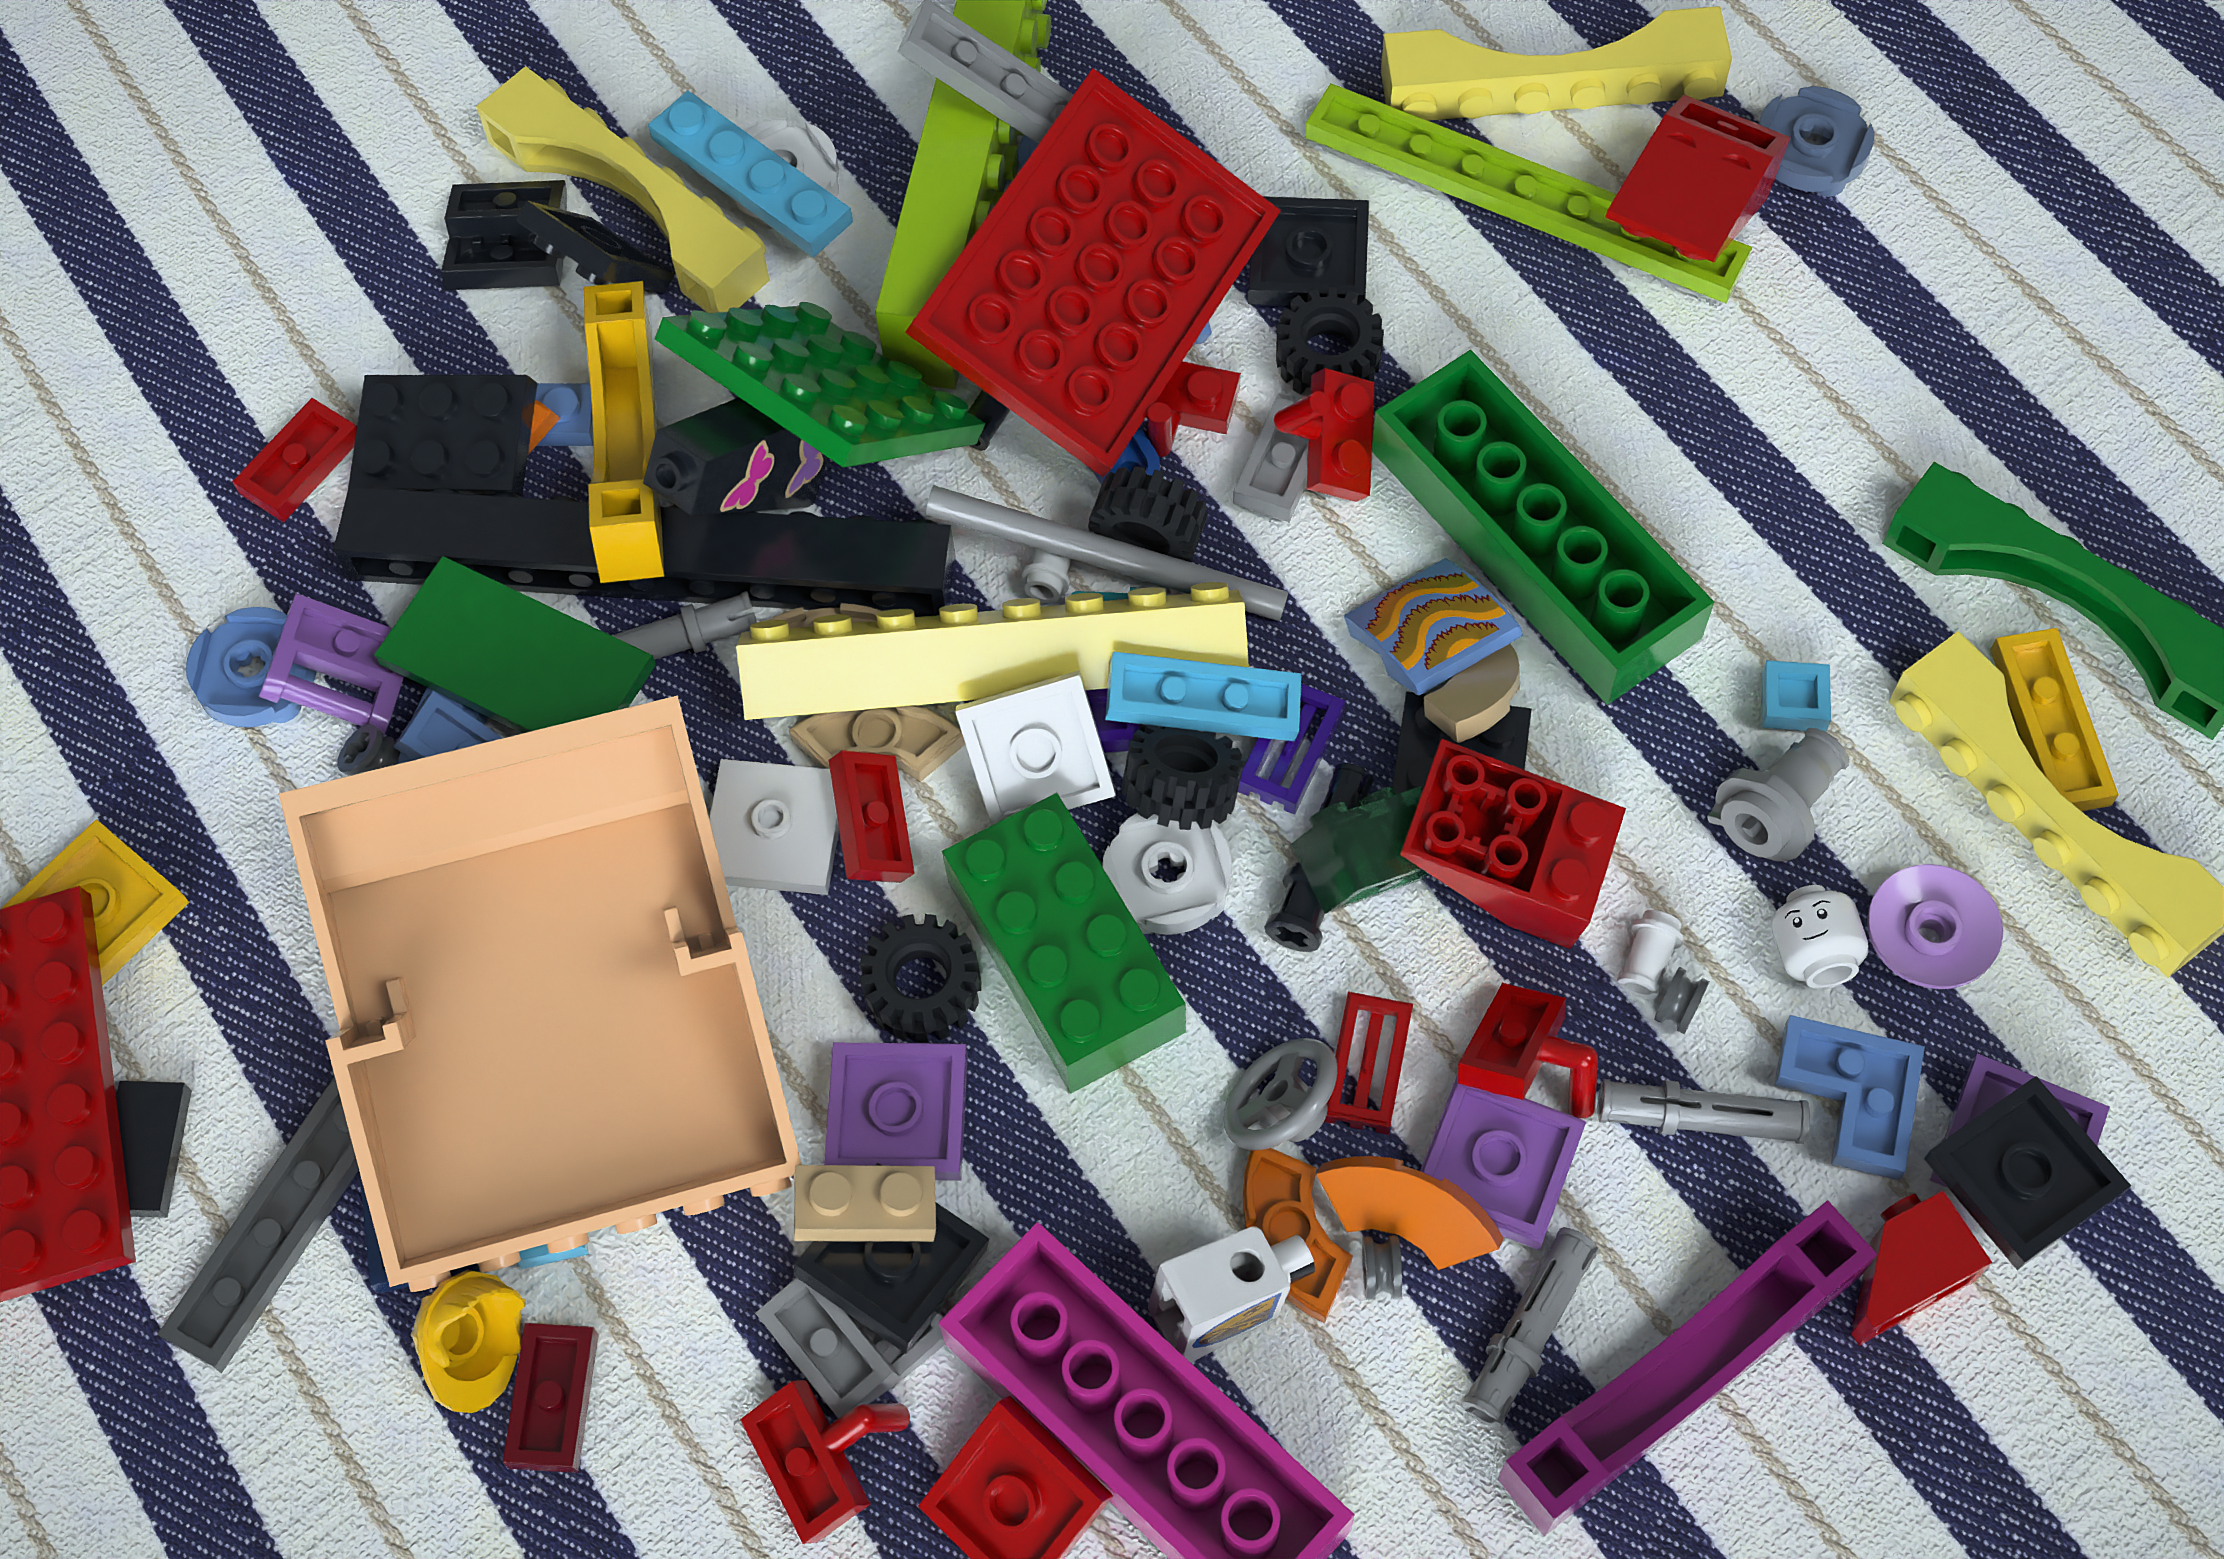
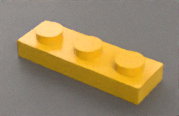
M2058 628L1996 638L1990 648V652L1995 666L2004 674L2008 703L2022 742L2036 766L2057 791L2080 811L2112 806L2119 794Z

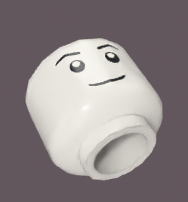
M1820 885L1804 886L1791 892L1786 898L1787 903L1777 910L1771 920L1772 934L1786 973L1794 979L1805 981L1808 986L1818 989L1837 986L1855 977L1859 972L1858 966L1868 954V940L1853 900L1842 892L1825 891V888Z

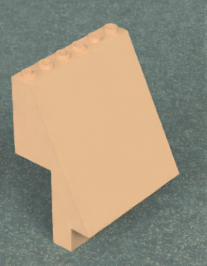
M678 696L278 793L340 1028L339 1031L325 1041L390 1287L408 1282L411 1292L439 1286L441 1282L451 1278L450 1270L478 1263L481 1273L495 1271L520 1262L519 1251L547 1244L549 1253L563 1252L590 1242L587 1232L615 1225L617 1234L631 1233L657 1224L656 1213L683 1206L685 1215H695L723 1206L725 1204L724 1194L750 1188L752 1197L776 1193L792 1186L790 1176L795 1174V1165H802L743 933L736 925Z

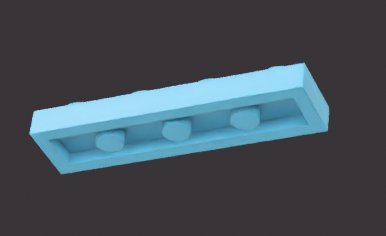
M689 90L648 124L652 140L813 258L853 223L851 208Z

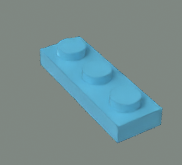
M1113 651L1109 662L1105 720L1295 741L1299 733L1301 673Z

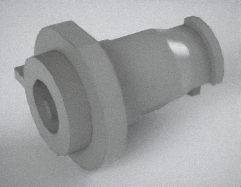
M1808 728L1804 732L1805 737L1799 743L1794 742L1790 749L1768 770L1761 772L1741 768L1732 772L1717 789L1716 803L1712 811L1707 815L1709 823L1723 826L1727 835L1737 846L1757 857L1773 861H1789L1797 858L1812 842L1814 837L1815 824L1810 808L1829 788L1830 783L1834 780V776L1841 769L1846 770L1849 766V757L1844 747L1836 738L1820 729Z

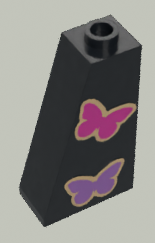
M738 397L657 429L643 484L691 516L806 508L815 503L828 457Z

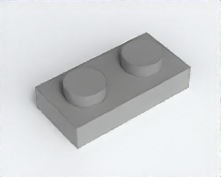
M1277 396L1234 488L1233 504L1290 523L1307 485L1309 439L1283 433L1276 429L1273 422L1275 413L1294 403Z

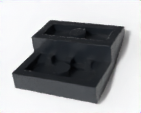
M565 180L452 184L444 217L449 235L441 269L445 290L560 286L564 259L555 257L537 247L533 243L536 234L519 224L517 219L526 201L567 211Z

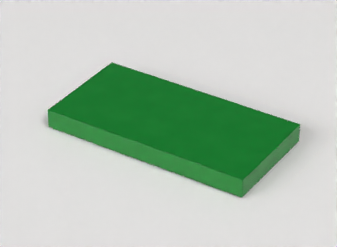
M444 556L441 557L374 654L380 665L522 734L629 708L656 666L653 655Z

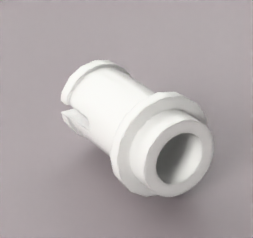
M1036 549L1032 564L1027 565L1022 572L1025 593L1030 598L1039 599L1042 603L1058 601L1059 597L1064 595L1070 586L1067 572L1071 559Z
M1647 910L1642 918L1636 919L1633 922L1631 928L1635 934V939L1624 969L1617 980L1621 989L1634 996L1646 999H1655L1659 996L1660 985L1673 949H1679L1684 941V936L1680 933L1682 923L1677 918L1662 911Z

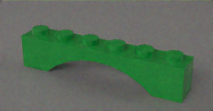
M1935 461L1932 463L1895 512L1883 540V545L1935 576L1972 575L2002 579L2036 589L2069 605L2099 626L2124 651L2143 678L2157 708L2211 740L2215 738L2224 725V629L2196 614L2193 608L2186 603L2173 600L2141 582L2131 571L2116 567L2084 549L2074 538L2060 535L2029 517L2019 506L2005 503L1979 488L1967 476L1959 472L1950 471Z

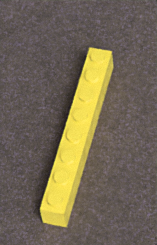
M1206 582L1191 586V594L1166 596L1164 588L1149 587L1131 590L1128 592V599L1103 601V595L1100 593H1079L1065 597L1064 605L1040 607L1039 599L1020 598L1003 602V610L977 612V605L953 604L941 607L939 609L940 615L915 617L914 611L911 609H893L879 612L876 614L877 621L852 623L851 616L845 614L821 616L813 620L814 626L789 628L788 621L786 620L760 621L750 625L751 632H741L736 645L745 720L979 700L1078 670L1080 671L1085 690L1107 689L1109 662L1113 651L1249 667L1245 603L1239 589L1229 590L1228 584L1223 582Z

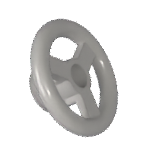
M1299 1038L1272 1048L1253 1062L1238 1079L1226 1101L1223 1121L1229 1139L1243 1149L1264 1150L1278 1146L1286 1141L1299 1142L1313 1135L1321 1127L1327 1116L1328 1107L1326 1103L1334 1090L1337 1080V1060L1331 1048L1316 1039ZM1304 1058L1312 1059L1317 1064V1075L1312 1088L1308 1087L1298 1076ZM1277 1069L1274 1079L1268 1083L1262 1094L1248 1103L1251 1095L1260 1083ZM1263 1117L1272 1124V1126L1258 1130L1248 1128Z

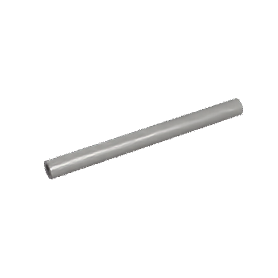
M933 485L925 509V515L1187 594H1191V586L1206 582L1227 583L1229 590L1239 589L1245 603L1246 612L1276 621L1281 619L1288 592L936 485Z

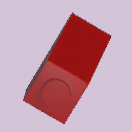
M1944 1191L1935 1194L1921 1202L1916 1193L1897 1201L1881 1213L1880 1216L1884 1220V1224L1869 1243L1878 1255L1863 1273L1851 1335L1859 1346L1974 1283L1993 1263Z

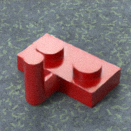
M1181 362L1157 401L1148 408L1147 416L1145 417L1148 422V439L1159 458L1165 457L1171 452L1179 425L1227 435L1240 390L1241 373Z
M1324 368L1311 375V394L1275 413L1273 422L1277 430L1309 439L1306 489L1354 502L1370 496L1374 382Z
M1502 983L1458 1063V1084L1485 1090L1497 1095L1524 1100L1543 1062L1570 1068L1568 1112L1577 1118H1588L1595 1112L1598 1054L1590 1045L1556 1037L1565 1019V997Z
M796 1380L789 1382L742 1417L740 1421L802 1544L818 1543L870 1505L843 1451L867 1433L903 1431L909 1424L910 1413L907 1407L901 1403L860 1404L829 1425L807 1380Z

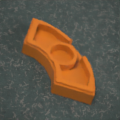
M1272 1148L1251 1150L1247 1160L1243 1184L1245 1227L1247 1229L1257 1226L1261 1229L1270 1246L1296 1234L1304 1240L1313 1257L1315 1272L1290 1284V1290L1286 1298L1309 1316L1325 1323L1350 1268L1353 1255L1331 1241L1316 1219L1312 1190L1317 1168Z
M1354 1156L1323 1163L1316 1173L1347 1233L1374 1229L1397 1234L1422 1249L1438 1270L1500 1249L1504 1239L1486 1211L1459 1186L1445 1177L1440 1181L1426 1173L1403 1166V1160L1378 1156Z

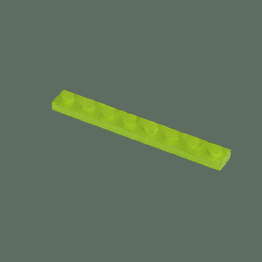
M1332 83L1329 84L1306 122L1305 138L1725 304H1727L1750 258L1752 246L1733 240L1713 263L1706 259L1694 260L1681 255L1675 249V246L1653 237L1634 236L1626 232L1621 224L1605 218L1607 210L1617 194Z

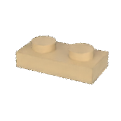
M795 1165L794 1241L934 1242L936 1233L935 1166Z

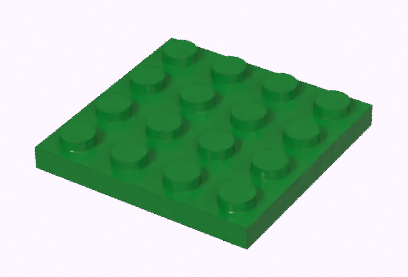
M800 302L798 306L788 307L765 305L764 309L752 310L732 307L729 308L728 312L716 313L695 310L691 312V315L663 317L654 340L843 468L975 445L986 424L967 411L968 404L964 400L951 393L934 390L921 381L922 374L917 369L899 361H890L876 351L877 345L874 341L862 334L843 330L831 322L832 315L827 310L813 303Z

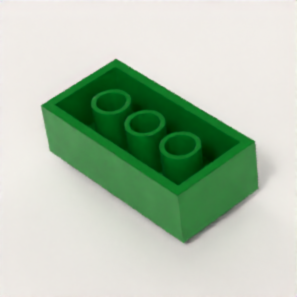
M1057 792L942 850L947 880L1070 1094L1186 1033V1003Z

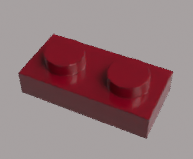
M536 1323L524 1324L502 1462L508 1469L579 1472L599 1337L594 1327Z

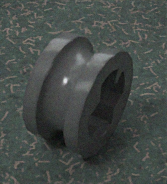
M373 724L361 726L343 745L337 759V767L345 775L352 776L396 765L400 751L393 746L397 740L388 736L383 737L382 731Z
M1679 967L1666 991L1654 1020L1661 1024L1665 1020H1672L1677 1025V1031L1685 1035L1710 981L1704 978L1699 981H1691L1687 977V970Z
M1397 1235L1388 1236L1387 1241L1382 1244L1375 1243L1371 1236L1362 1237V1271L1366 1300L1375 1299L1376 1295L1382 1291L1390 1293L1392 1299L1402 1297V1262Z

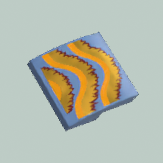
M1447 558L1442 559L1343 615L1350 636L1380 654L1387 675L1418 696L1523 636L1520 625L1508 610L1481 583Z

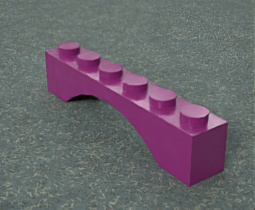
M1827 1200L1776 1241L1730 1285L1663 1342L1602 1389L1560 1416L1508 1458L1497 1480L1545 1537L1857 1281L1878 1254Z

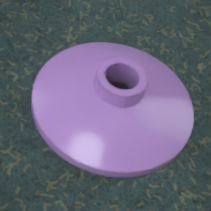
M1922 864L1907 867L1892 874L1877 889L1868 909V933L1877 955L1895 974L1922 987L1951 989L1977 980L1994 963L2002 946L2003 924L2000 912L1993 898L1976 880L1950 867ZM1921 928L1934 930L1938 934L1940 942L1934 943L1926 940L1920 935L1918 930Z

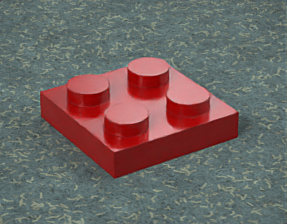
M1008 1396L995 1404L918 1507L970 1559H1065L1114 1495L1011 1396Z

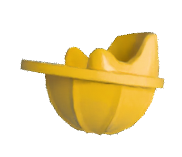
M466 1270L441 1282L437 1289L422 1298L415 1318L411 1337L419 1356L424 1380L434 1400L454 1412L475 1413L490 1406L506 1389L516 1364L517 1354L521 1349V1311L526 1306V1300L521 1297L517 1290L505 1285L496 1275Z

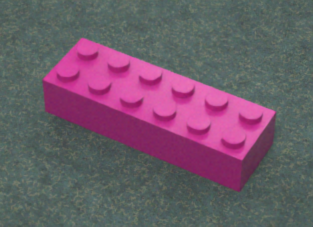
M1039 1222L938 1322L945 1345L999 1397L1004 1399L1011 1396L1114 1495L1109 1502L1169 1559H1327L1351 1532L1355 1514Z

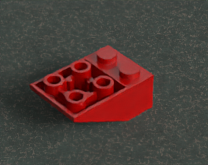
M1683 95L1665 113L1609 206L1605 218L1621 224L1626 232L1634 236L1653 237L1675 246V249L1687 258L1694 260L1706 259L1714 263L1768 199L1791 137Z
M1441 739L1400 855L1506 925L1571 949L1591 922L1626 808Z

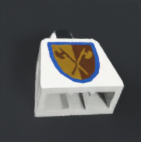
M1252 1226L1159 1264L1148 1310L1162 1337L1192 1363L1279 1316L1289 1293L1290 1284L1315 1272L1314 1260L1309 1248L1299 1235L1296 1234L1270 1246L1261 1229L1257 1226Z

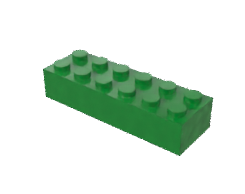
M1471 349L1375 411L1372 452L1606 705L1616 700L1703 638L1714 605V601Z

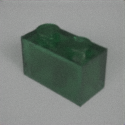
M1393 786L1386 787L1358 802L1359 807L1348 810L1345 803L1340 802L1320 810L1309 818L1312 828L1291 843L1325 914L1421 881L1430 875L1400 855L1423 790L1422 786L1396 794Z

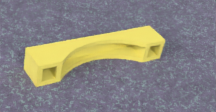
M1721 6L1666 10L1645 27L1619 41L1592 50L1563 55H1522L1495 51L1463 41L1441 29L1386 33L1383 39L1381 76L1385 102L1388 106L1427 121L1454 118L1475 119L1491 115L1534 114L1540 111L1592 109L1600 106L1624 104L1645 105L1652 102L1679 100L1683 95L1697 100L1721 97L1724 94L1732 55Z
M525 66L476 106L488 142L524 171L557 173L584 178L613 189L640 207L657 224L670 244L671 258L681 292L707 313L728 312L729 308H739L770 281L764 256L766 254V247L754 231L748 227L738 228L725 218L724 213L713 200L706 196L699 198L688 190L681 178L667 166L659 168L646 158L643 150L635 141L626 136L621 139L609 130L603 119L593 109L589 107L585 109L580 108L569 99L563 88L553 79L543 80Z
M1959 631L1902 673L1889 700L1901 722L1910 730L1920 732L1940 752L1941 758L1949 770L1957 776L1965 777L1986 798L1989 808L1999 819L2013 824L2033 844L2035 853L2044 864L2052 869L2059 870L2080 891L2083 901L2094 913L2101 917H2106L2126 936L2132 950L2141 960L2147 964L2155 965L2169 978L2224 933V887L2195 859L2162 853L2119 836L2090 819L2057 791L2036 766L2018 735L2007 701L2004 674Z

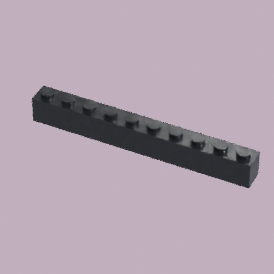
M376 485L372 488L348 487L333 548L350 581L423 585L441 557L444 556L519 592L713 604L741 595L742 592L747 591L752 607L781 609L803 607L804 610L840 608L841 603L866 606L880 611L911 609L914 611L915 617L940 615L939 609L950 604L956 558L951 525L938 524L928 519L899 522L877 520L867 515H854L849 518L820 517L805 511H795L789 514L749 511L691 516L675 504H672L669 507H661L664 577L600 583L589 528V502L577 501L566 496H555L550 499L519 498L504 492H497L486 496L459 494L449 489H434L431 492L406 491L389 485Z

